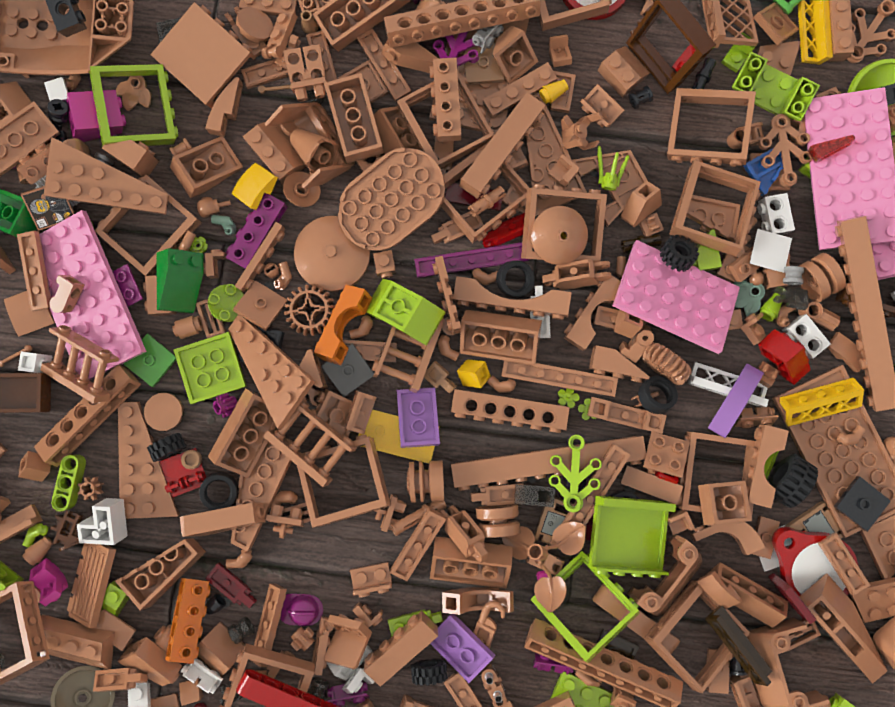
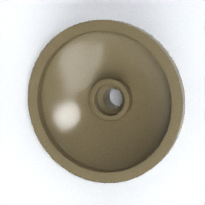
M80 666L69 670L57 681L51 694L50 703L51 707H112L115 691L93 692L95 671L101 669L94 666ZM80 695H85L87 697L85 702L79 701L78 698Z

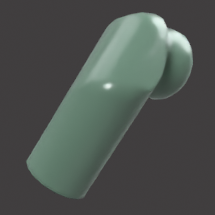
M212 215L211 223L222 225L227 235H232L236 232V225L229 216Z

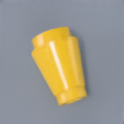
M563 79L542 86V89L539 90L542 101L545 104H551L569 89L568 84Z

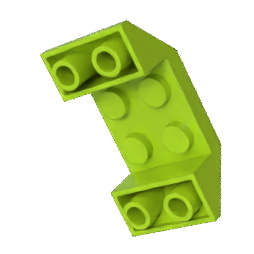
M751 51L732 89L735 91H756L755 105L775 115L784 114L789 119L801 121L820 85L805 77L796 79L766 64L768 59Z
M382 279L366 311L367 314L388 323L426 346L446 313L424 297L387 279Z

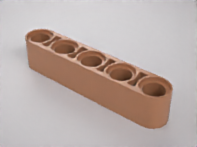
M604 584L601 585L592 598L597 605L619 621L630 613ZM639 610L640 614L627 627L644 639L656 622ZM669 632L661 644L672 655L681 641Z

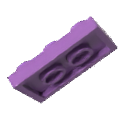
M420 388L417 393L409 391V389L397 390L401 448L440 445L435 388Z
M450 614L438 627V637L430 643L468 683L495 657V654L455 614Z

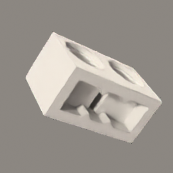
M787 193L767 196L758 201L757 209L762 217V230L779 235L788 234L795 230ZM770 203L775 205V211L770 208ZM774 221L779 224V229L775 228Z
M807 314L798 316L789 326L782 329L791 340L798 341L804 345L808 359L815 358L831 345ZM797 326L801 329L800 335L796 333ZM809 341H811L813 344L812 350H810L808 347Z

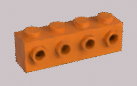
M181 578L165 660L194 664V659H197L199 647L197 646L198 638H201L203 632L201 622L207 611L205 601L206 597L208 598L210 594L209 581Z

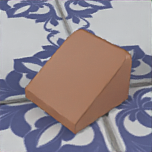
M197 678L195 683L189 680L179 683L181 706L200 701L204 697L202 689L197 686L200 682L199 678Z

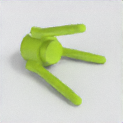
M598 146V184H602L601 188L604 190L616 191L629 156L625 157L617 176L615 171L619 153L616 152L611 172H606L604 176L601 146Z

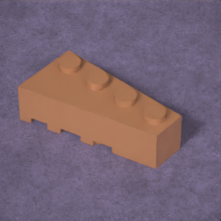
M194 538L184 539L115 582L139 610L150 608L206 551Z

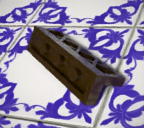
M718 606L705 619L753 682L768 686L771 681L767 676L772 672L771 668L724 607Z

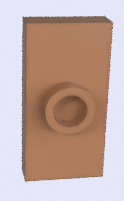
M759 516L755 531L763 541L765 548L752 553L753 555L771 559L774 548L771 541L772 535L779 528V521Z

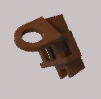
M66 510L64 515L55 516L58 520L56 525L51 526L50 529L57 531L53 544H64V547L59 548V551L80 544L77 524L81 522L82 515Z

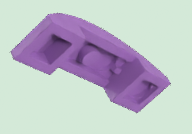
M749 364L745 365L708 429L726 438L764 372Z

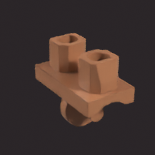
M392 494L389 498L391 506L386 507V509L375 510L377 512L376 520H381L382 514H384L380 528L381 531L385 532L391 530V524L399 521V519L392 518L393 512L404 513L406 503Z
M273 505L270 515H266V521L281 524V526L274 525L273 531L280 532L279 538L284 539L286 533L293 534L294 528H288L287 525L303 527L302 509L291 508L290 516L286 518L282 517L284 506Z

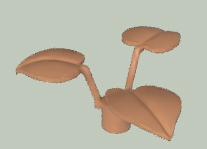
M566 522L559 525L554 530L552 536L557 544L551 546L536 544L533 532L529 528L520 526L521 533L502 537L504 545L513 546L512 557L518 560H525L529 556L530 559L538 561V565L547 574L548 578L542 577L536 582L534 593L538 602L548 612H553L561 606L566 597L567 586L562 577H552L543 561L547 559L548 550L560 547L561 552L566 555H575L582 550L585 544L586 526L579 522Z

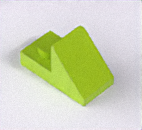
M742 33L744 37H746L747 39H751V37H749L745 33ZM733 45L721 64L737 73L755 46Z

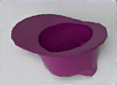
M287 594L283 603L280 620L288 625H314L323 614V604L314 595Z

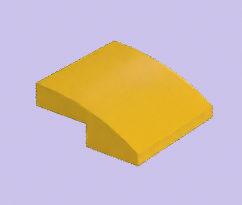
M254 163L241 176L231 194L251 209L257 210L264 193L271 195L278 177L260 164Z

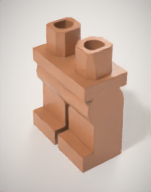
M320 44L303 47L307 68L304 67L300 48L283 50L291 88L298 101H307V91L314 90L315 97L318 99L326 97L324 85L326 77Z

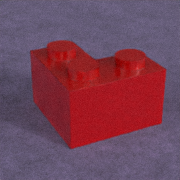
M774 329L758 343L761 354L775 363L780 371V376L793 385L811 371L804 345L798 341L791 340L786 333H780Z

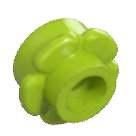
M195 237L189 250L191 252L205 253L208 248L206 239Z

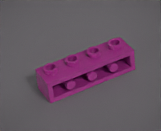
M264 193L257 210L251 211L248 214L245 226L237 232L236 241L228 247L226 258L246 269L275 222H280L288 208L287 205L272 195Z

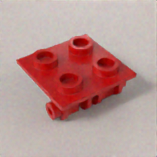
M183 453L159 461L167 482L165 490L167 493H171L172 498L201 487L202 482L206 478L202 463L196 469H186L182 465L181 457Z

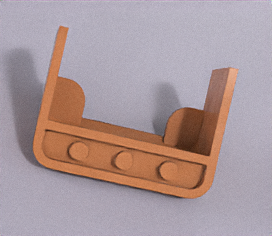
M319 103L281 105L264 123L266 127L280 125L283 133L287 136H290L294 130L301 128L333 139L339 145L340 157L337 164L319 168L314 173L310 171V177L301 185L303 189L323 185L346 172L355 164V161L351 163L346 162L337 129L323 106Z
M796 618L781 621L774 628L766 625L749 630L750 633L747 639L772 670L767 676L771 681L768 686L753 682L759 702L763 707H820L830 704L829 699L816 690L806 693L798 690L789 692L778 654L784 653L790 648L789 634L808 629L806 624Z

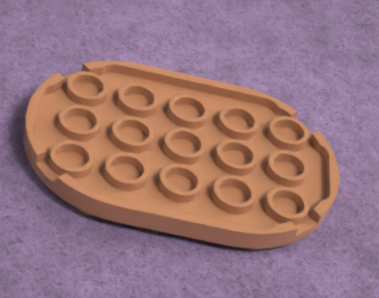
M399 148L386 153L349 183L340 197L338 218L344 234L354 244L368 250L381 251L398 245L431 219L441 207L446 187L440 166L431 156L418 149Z

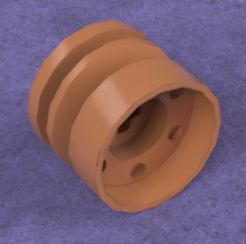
M443 460L430 461L428 470H424L422 461H419V470H415V462H409L407 491L411 503L416 502V494L419 493L421 502L425 500V493L430 494L431 502L444 501Z

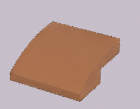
M27 291L4 299L9 318L18 337L55 323L49 308L30 311Z

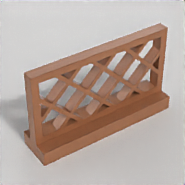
M702 0L708 35L716 44L714 48H718L720 44L756 46L759 43L750 0H735L733 2L731 0H721L728 5L726 9L720 4V0ZM739 2L745 9L742 10L736 3ZM733 9L739 15L735 17L728 10ZM723 15L731 20L729 24L723 20ZM739 18H744L748 24L745 25ZM736 24L742 30L738 32L731 25ZM727 30L735 37H726L725 31ZM742 33H747L751 37V39H747L742 35Z

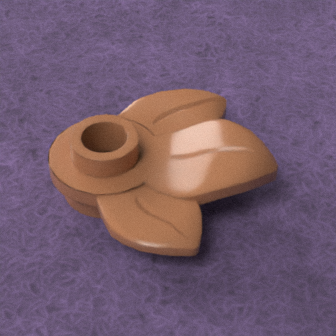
M130 76L127 81L121 82L116 88V94L122 97V104L127 111L133 109L138 103L149 108L152 96L151 92L146 88V80L143 76ZM138 80V85L134 87V82Z

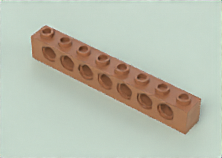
M461 0L384 17L389 45L390 48L538 17L540 16V0Z
M536 618L531 624L524 648L661 707H677L681 703L683 681L676 677L662 673L656 668L648 667L637 660L627 658L616 651L603 648L587 664L553 625ZM572 634L587 652L597 644Z

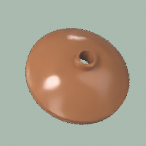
M566 206L550 207L541 212L535 219L530 234L531 244L535 253L545 262L555 265L568 264L576 260L586 247L588 240L587 225L582 216L572 208ZM562 232L566 234L565 239H562L560 236Z

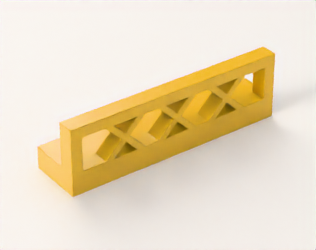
M802 0L798 3L801 63L820 65L833 58L829 0H809V5L805 0ZM806 12H807L808 15L810 16V20H811L810 23H809V21H808V20L806 19V17H805V13H806ZM807 30L812 35V40L807 37ZM808 48L812 51L813 58L808 57Z
M850 378L780 397V404L786 411L785 423L789 427L862 407L864 389L855 378ZM856 397V401L847 403L852 398ZM839 402L836 406L829 408L833 403ZM820 407L816 412L810 413L814 408ZM801 412L798 417L792 418L793 414Z

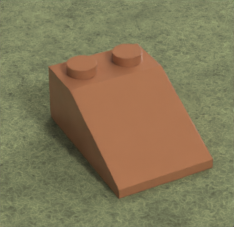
M220 136L173 156L170 168L189 197L193 198L241 170L243 166L225 138Z

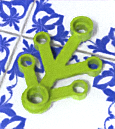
M573 435L568 441L569 447L572 449L571 472L564 465L561 456L554 455L550 458L551 465L556 467L570 483V492L561 483V478L558 475L550 476L549 484L555 487L564 497L563 504L566 510L578 512L583 507V499L593 490L599 489L601 482L597 478H592L588 486L579 493L578 485L593 471L599 470L602 467V462L598 458H593L590 464L579 473L580 452L585 446V440L580 435ZM575 439L581 441L580 446L576 447L574 445ZM555 457H558L560 460L558 465L553 463ZM594 460L599 461L600 465L598 468L592 466ZM553 477L558 478V484L552 483ZM593 480L598 482L597 488L591 486ZM572 498L577 500L576 506L570 504Z

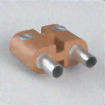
M489 663L481 671L483 686L485 690H488L491 699L494 702L500 703L505 698V689L500 675L498 676L493 664Z

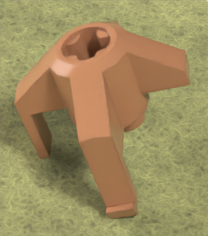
M597 112L584 116L576 123H573L568 115H565L561 120L563 146L566 149L579 147L582 150L597 147L599 140L590 143L586 140L587 127L591 122L602 119L601 113Z

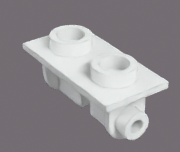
M194 659V664L187 663L180 671L183 673L182 676L192 683H195L197 678L201 679L197 686L208 694L209 692L213 694L223 680L218 672L205 667L199 659Z

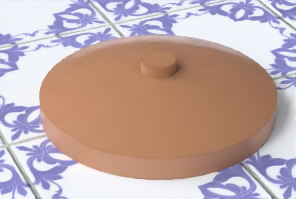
M325 216L310 222L300 232L294 247V261L300 275L311 286L316 285L317 289L322 287L327 292L342 291L345 285H355L364 276L370 262V250L361 248L348 239L340 226L338 216Z

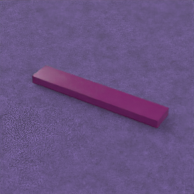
M521 242L416 258L414 261L417 278L436 276L432 264L435 263V257L443 256L447 274L474 270L476 268L501 266L509 261L527 262L529 259L521 258Z

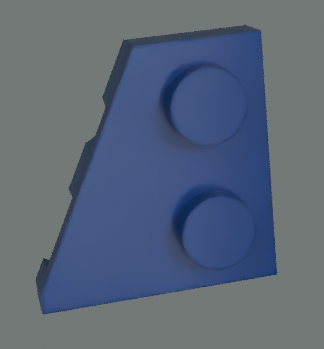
M772 149L743 165L751 179L761 182L759 186L761 196L768 193L772 183L783 169L781 152L775 158V163L770 168H764L761 165V161L765 156L769 155ZM765 159L767 164H771L769 159Z

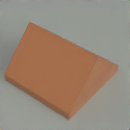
M307 350L299 367L316 381L313 385L322 389L328 388L318 356L314 353V350Z
M220 621L197 645L199 647L198 657L211 670L218 672L220 677H222L234 665L239 651L244 650L245 644Z

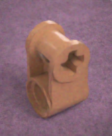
M762 122L751 125L749 146H757L764 137ZM745 126L736 128L727 137V144L730 148H742ZM736 135L740 137L741 141L737 140Z

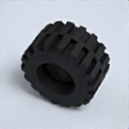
M791 454L783 459L774 469L768 481L776 489L774 499L788 508L799 505L814 488L818 478V468L797 454Z

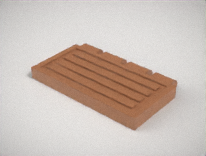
M83 544L81 552L83 558H80L76 572L79 576L75 577L71 591L74 596H70L67 607V611H69L68 616L88 628H97L116 549L109 545Z

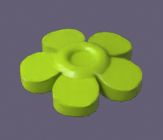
M561 389L558 392L560 397L558 403L560 406H565L567 403V407L574 408L575 402L579 401V394L574 393L572 389H566V392Z
M590 398L584 400L585 405L580 404L578 406V411L584 412L582 414L584 420L590 418V416H587Z

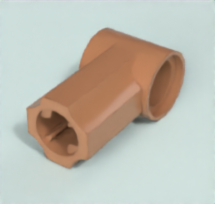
M819 302L803 303L798 309L799 316L807 314L814 323L829 331H834L841 321L840 316L823 308ZM809 307L812 308V315L809 313Z

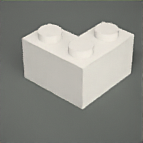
M106 498L92 506L93 516L77 524L79 543L115 545L128 536L124 499Z

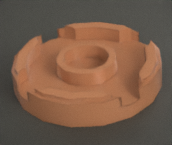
M246 7L241 9L236 17V26L239 27V32L245 38L255 43L269 40L274 26L271 19L264 12L253 7Z
M158 393L152 396L144 407V417L147 424L158 431H169L176 428L183 418L184 407L181 401L175 395L169 393Z

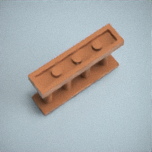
M445 319L441 320L427 346L392 326L380 359H375L372 371H375L373 377L377 378L379 372H383L408 382L411 385L409 391L417 393ZM393 336L421 346V349L424 350L422 356L418 355L416 357L390 347ZM386 354L415 364L414 366L417 367L415 374L412 373L410 375L384 365L383 362Z
M60 325L59 327L49 328V332L58 337L54 360L49 363H42L40 371L93 404L109 401L111 393L102 387L107 363L118 362L119 358L113 355L110 350L103 349L74 332L69 326ZM66 342L72 345L67 366L63 365L62 362ZM79 350L85 353L80 374L76 373L75 370ZM92 359L98 361L94 383L88 378Z
M302 400L283 429L268 430L263 437L317 483L325 487L333 480L329 476L330 470L346 450L354 452L357 448L353 445L354 441L340 435L308 408L309 404ZM303 413L310 421L295 441L289 443L285 439V434L300 414ZM317 425L325 433L310 453L304 455L299 451L300 446ZM332 437L340 446L327 463L319 468L314 464V459Z

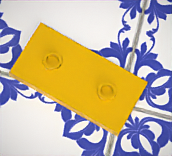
M372 409L365 434L367 437L374 438L377 451L429 464L435 446L401 448L398 416Z

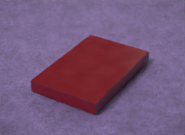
M775 573L768 576L784 599L788 601V604L810 625L816 621L815 616L790 585Z

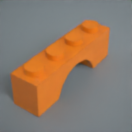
M345 285L335 308L332 310L330 319L315 346L314 353L320 359L342 365L349 350L343 341L344 328L354 317L365 315L372 300V297L365 289Z

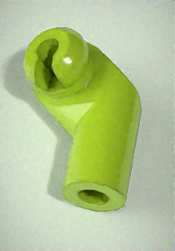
M38 523L30 527L22 545L30 547L37 536L47 535L48 526Z

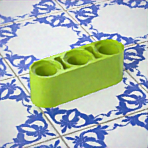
M80 454L65 456L61 461L51 502L52 507L56 511L72 509L77 503L78 492L80 491L78 484L82 483L86 460ZM72 459L76 461L75 468L71 466ZM68 478L71 480L70 487L66 483ZM63 497L67 500L66 506L62 504Z

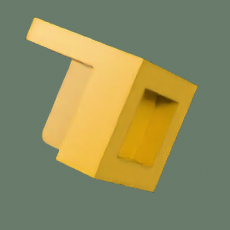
M466 360L457 370L462 385L467 387L482 388L491 377L485 361Z

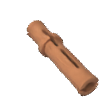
M445 501L431 502L427 505L423 504L417 511L391 524L392 532L395 536H398L400 533L418 524L429 507L438 512L447 507Z

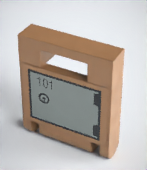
M547 495L534 534L535 540H538L541 534V542L551 545L550 541L553 538L554 530L562 524L567 516L566 513L554 510L556 503L564 505L563 499Z
M825 501L817 503L785 525L797 530L803 529V531L837 533L840 539L844 537L841 532H837L840 528L829 508L822 509L827 505Z

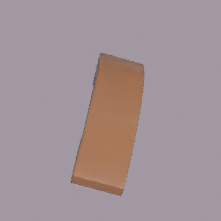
M591 397L587 416L659 434H663L667 416L653 414L646 410Z

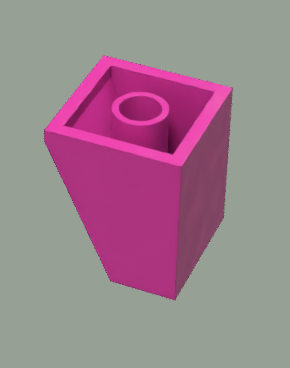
M103 90L110 135L121 134L123 126H126L125 116L121 115L120 108H122L121 98L117 97L116 90ZM93 91L67 92L66 104L68 105V120L72 138L80 139L83 142L101 138Z

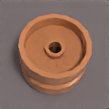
M821 253L813 257L811 261L804 262L798 266L805 268L802 274L804 281L799 286L806 296L814 302H821L829 298L830 294H836L846 286V278L840 265L829 254Z
M518 504L476 507V518L486 521L478 524L484 537H506L521 533L518 521L507 520L519 515Z

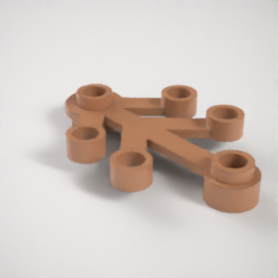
M884 0L877 7V15L868 28L864 9L858 8L852 13V19L857 21L860 40L857 43L854 34L856 27L852 23L853 46L856 56L851 54L847 58L850 63H859L863 60L864 56L875 55L880 57L887 51L886 45L882 43L875 47H864L869 42L880 40L891 42L895 39L894 29L874 33L884 17H888L895 11V3L893 1Z
M778 114L771 120L772 129L758 143L760 149L767 150L772 145V139L778 134L779 142L769 155L762 159L761 165L764 168H770L775 163V158L781 152L784 174L780 176L779 181L783 187L790 188L797 182V175L792 171L790 152L799 158L803 164H808L813 159V154L810 151H802L787 139V134L796 139L797 144L800 146H804L810 141V135L805 132L800 133L790 126V119L786 115ZM801 137H804L806 141H802ZM762 141H766L768 146L763 145ZM807 155L809 160H805L803 156ZM765 159H769L771 164H767ZM787 175L791 176L793 180H788Z

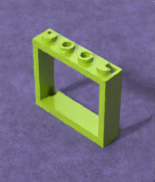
M163 64L90 66V79L102 147L106 144L132 140L137 144L140 141L146 146L174 144L176 138H178L177 126L173 125L175 112L174 108H170L169 101H172L170 89L167 90L168 73L164 71ZM157 75L167 133L111 136L100 77Z
M581 551L556 576L562 577L565 581L583 563L588 567L589 553L586 555ZM590 567L588 568L630 613L589 652L553 612H548L538 602L535 595L530 599L587 664L640 614L637 609L639 605L631 597L629 599L626 598L623 594L624 589L617 582L613 584L608 579L610 577L608 572L607 575L596 574L595 570Z

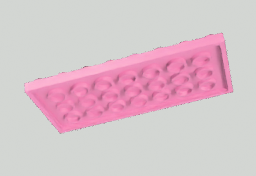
M885 87L813 98L804 118L805 133L810 135L807 150L813 154V159L809 164L819 251L837 249L841 245L840 237L837 238L835 233L837 221L861 215L867 218L871 245L895 242V164Z
M81 210L40 233L51 298L55 296L59 284L56 283L58 275H70L85 285L71 312L55 313L49 308L56 326H69L74 332L103 349L110 350L113 355L117 356L119 361L107 363L105 373L117 365H121L145 353L146 349L87 211ZM66 342L65 347L70 355L72 345ZM80 350L75 367L78 374L81 373L85 353ZM92 359L88 376L90 380L95 378L98 361Z

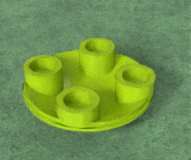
M233 284L220 285L214 288L208 297L210 313L220 321H234L238 314L233 311V308L243 297L244 293Z

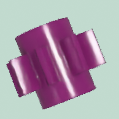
M228 392L216 396V401L213 402L214 411L218 415L222 414L223 418L228 417L233 412L237 400L234 396H229Z

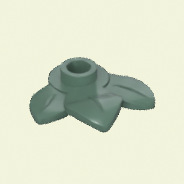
M745 280L732 283L740 287L734 308L744 307L746 316L758 312L761 307L760 300L765 295L764 286L762 284L753 285ZM757 288L759 294L753 295L751 290Z

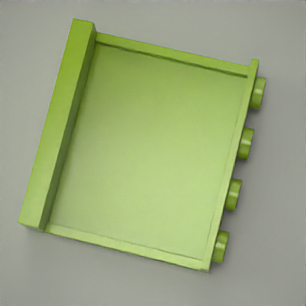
M596 495L588 567L595 570L596 574L601 575L613 572L614 575L625 576V573H631L632 576L643 577V574H649V577L661 578V575L669 576V572L663 570L668 514L669 512H675L676 504L666 501Z

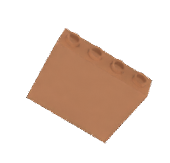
M194 2L150 55L160 64H163L164 68L205 105L212 109L215 97L250 57L253 60L255 57L251 54L253 50L245 42L241 45L237 41L239 37L233 31L229 30L227 32L224 29L225 24L217 17L215 19L211 18V12L204 5L199 7Z

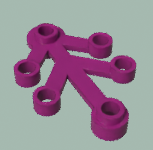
M468 32L459 33L456 41L453 35L444 36L451 48L449 56L445 52V45L442 40H436L433 43V48L440 58H457L459 53L476 45L472 43L473 39L465 41ZM472 49L466 55L457 58V68L467 62H478V51Z

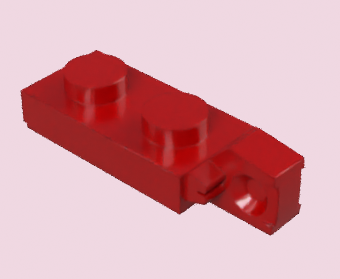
M525 213L502 222L496 230L492 229L489 231L488 235L481 240L484 248L497 246L523 235Z

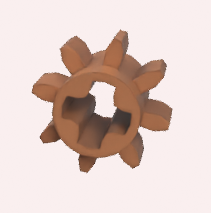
M85 477V482L78 484L80 487L78 494L84 496L83 500H88L90 497L92 500L98 499L97 494L104 493L101 490L104 483L98 482V477H93L92 480L90 477Z
M301 626L292 634L291 638L294 641L290 645L296 651L299 649L307 650L315 641L312 638L314 632L309 626L306 629Z

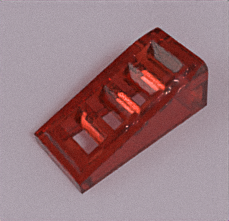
M850 135L810 146L808 152L813 161L818 163L850 146L854 142L855 136Z

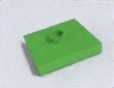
M146 334L142 339L146 352L123 364L151 387H155L175 363L176 357L150 334Z

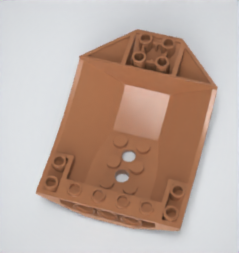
M0 0V72L52 76L90 73V66H99L132 40L134 1L79 0L78 7L85 15L87 29L65 37L57 32L45 0ZM28 21L29 24L26 28H19L20 22ZM41 21L48 23V28L44 31L38 29V24Z

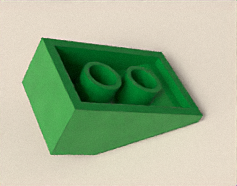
M0 189V231L17 238V234L35 231L37 227L22 197Z
M170 248L157 252V310L194 313L204 273L203 253Z

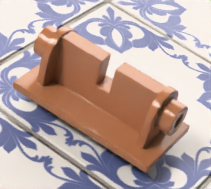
M771 407L755 408L756 414H753L752 408H744L738 417L739 420L735 427L747 429L758 425L772 426L779 416L775 415V410Z

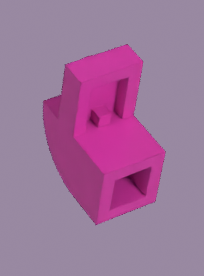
M47 558L30 571L29 581H33L34 585L41 590L40 603L45 607L51 602L57 601L62 591L68 588L66 577Z

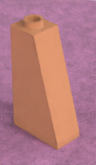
M247 503L181 516L182 537L207 536L265 523L266 511L263 503Z

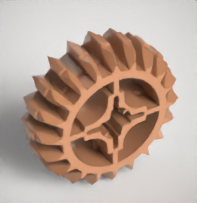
M308 284L305 285V291L298 287L300 293L297 294L295 291H292L291 293L295 297L293 299L287 297L291 304L284 305L285 308L290 309L284 312V315L290 316L286 319V322H293L290 327L292 329L297 327V333H301L303 330L304 336L308 335L309 330L312 336H315V330L322 334L321 327L326 326L332 314L330 311L335 308V305H330L334 302V299H327L330 293L325 292L323 294L324 288L322 287L318 291L316 285H313L311 290ZM312 296L321 298L325 306L314 305ZM306 297L304 305L296 309L298 302ZM309 306L314 309L311 316L309 313L304 312ZM325 312L321 321L315 324L316 316ZM296 315L306 316L309 326L301 324Z
M652 342L641 356L648 367L660 376L668 378L673 384L683 385L692 373L690 366L680 356L659 343Z

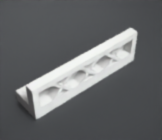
M694 362L687 384L727 396L732 389L731 383L736 381L739 376ZM697 369H704L708 377L703 379L695 376ZM720 374L726 383H715L712 377ZM758 383L757 387L762 388L760 395L752 394L747 403L758 407H767L769 399H765L767 387Z

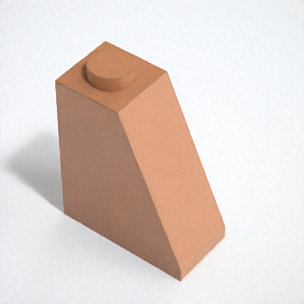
M147 637L130 644L118 660L120 664L127 668L137 669V673L148 674V679L161 686L174 683L180 675L178 672L182 668V665L178 662L165 660L166 652Z

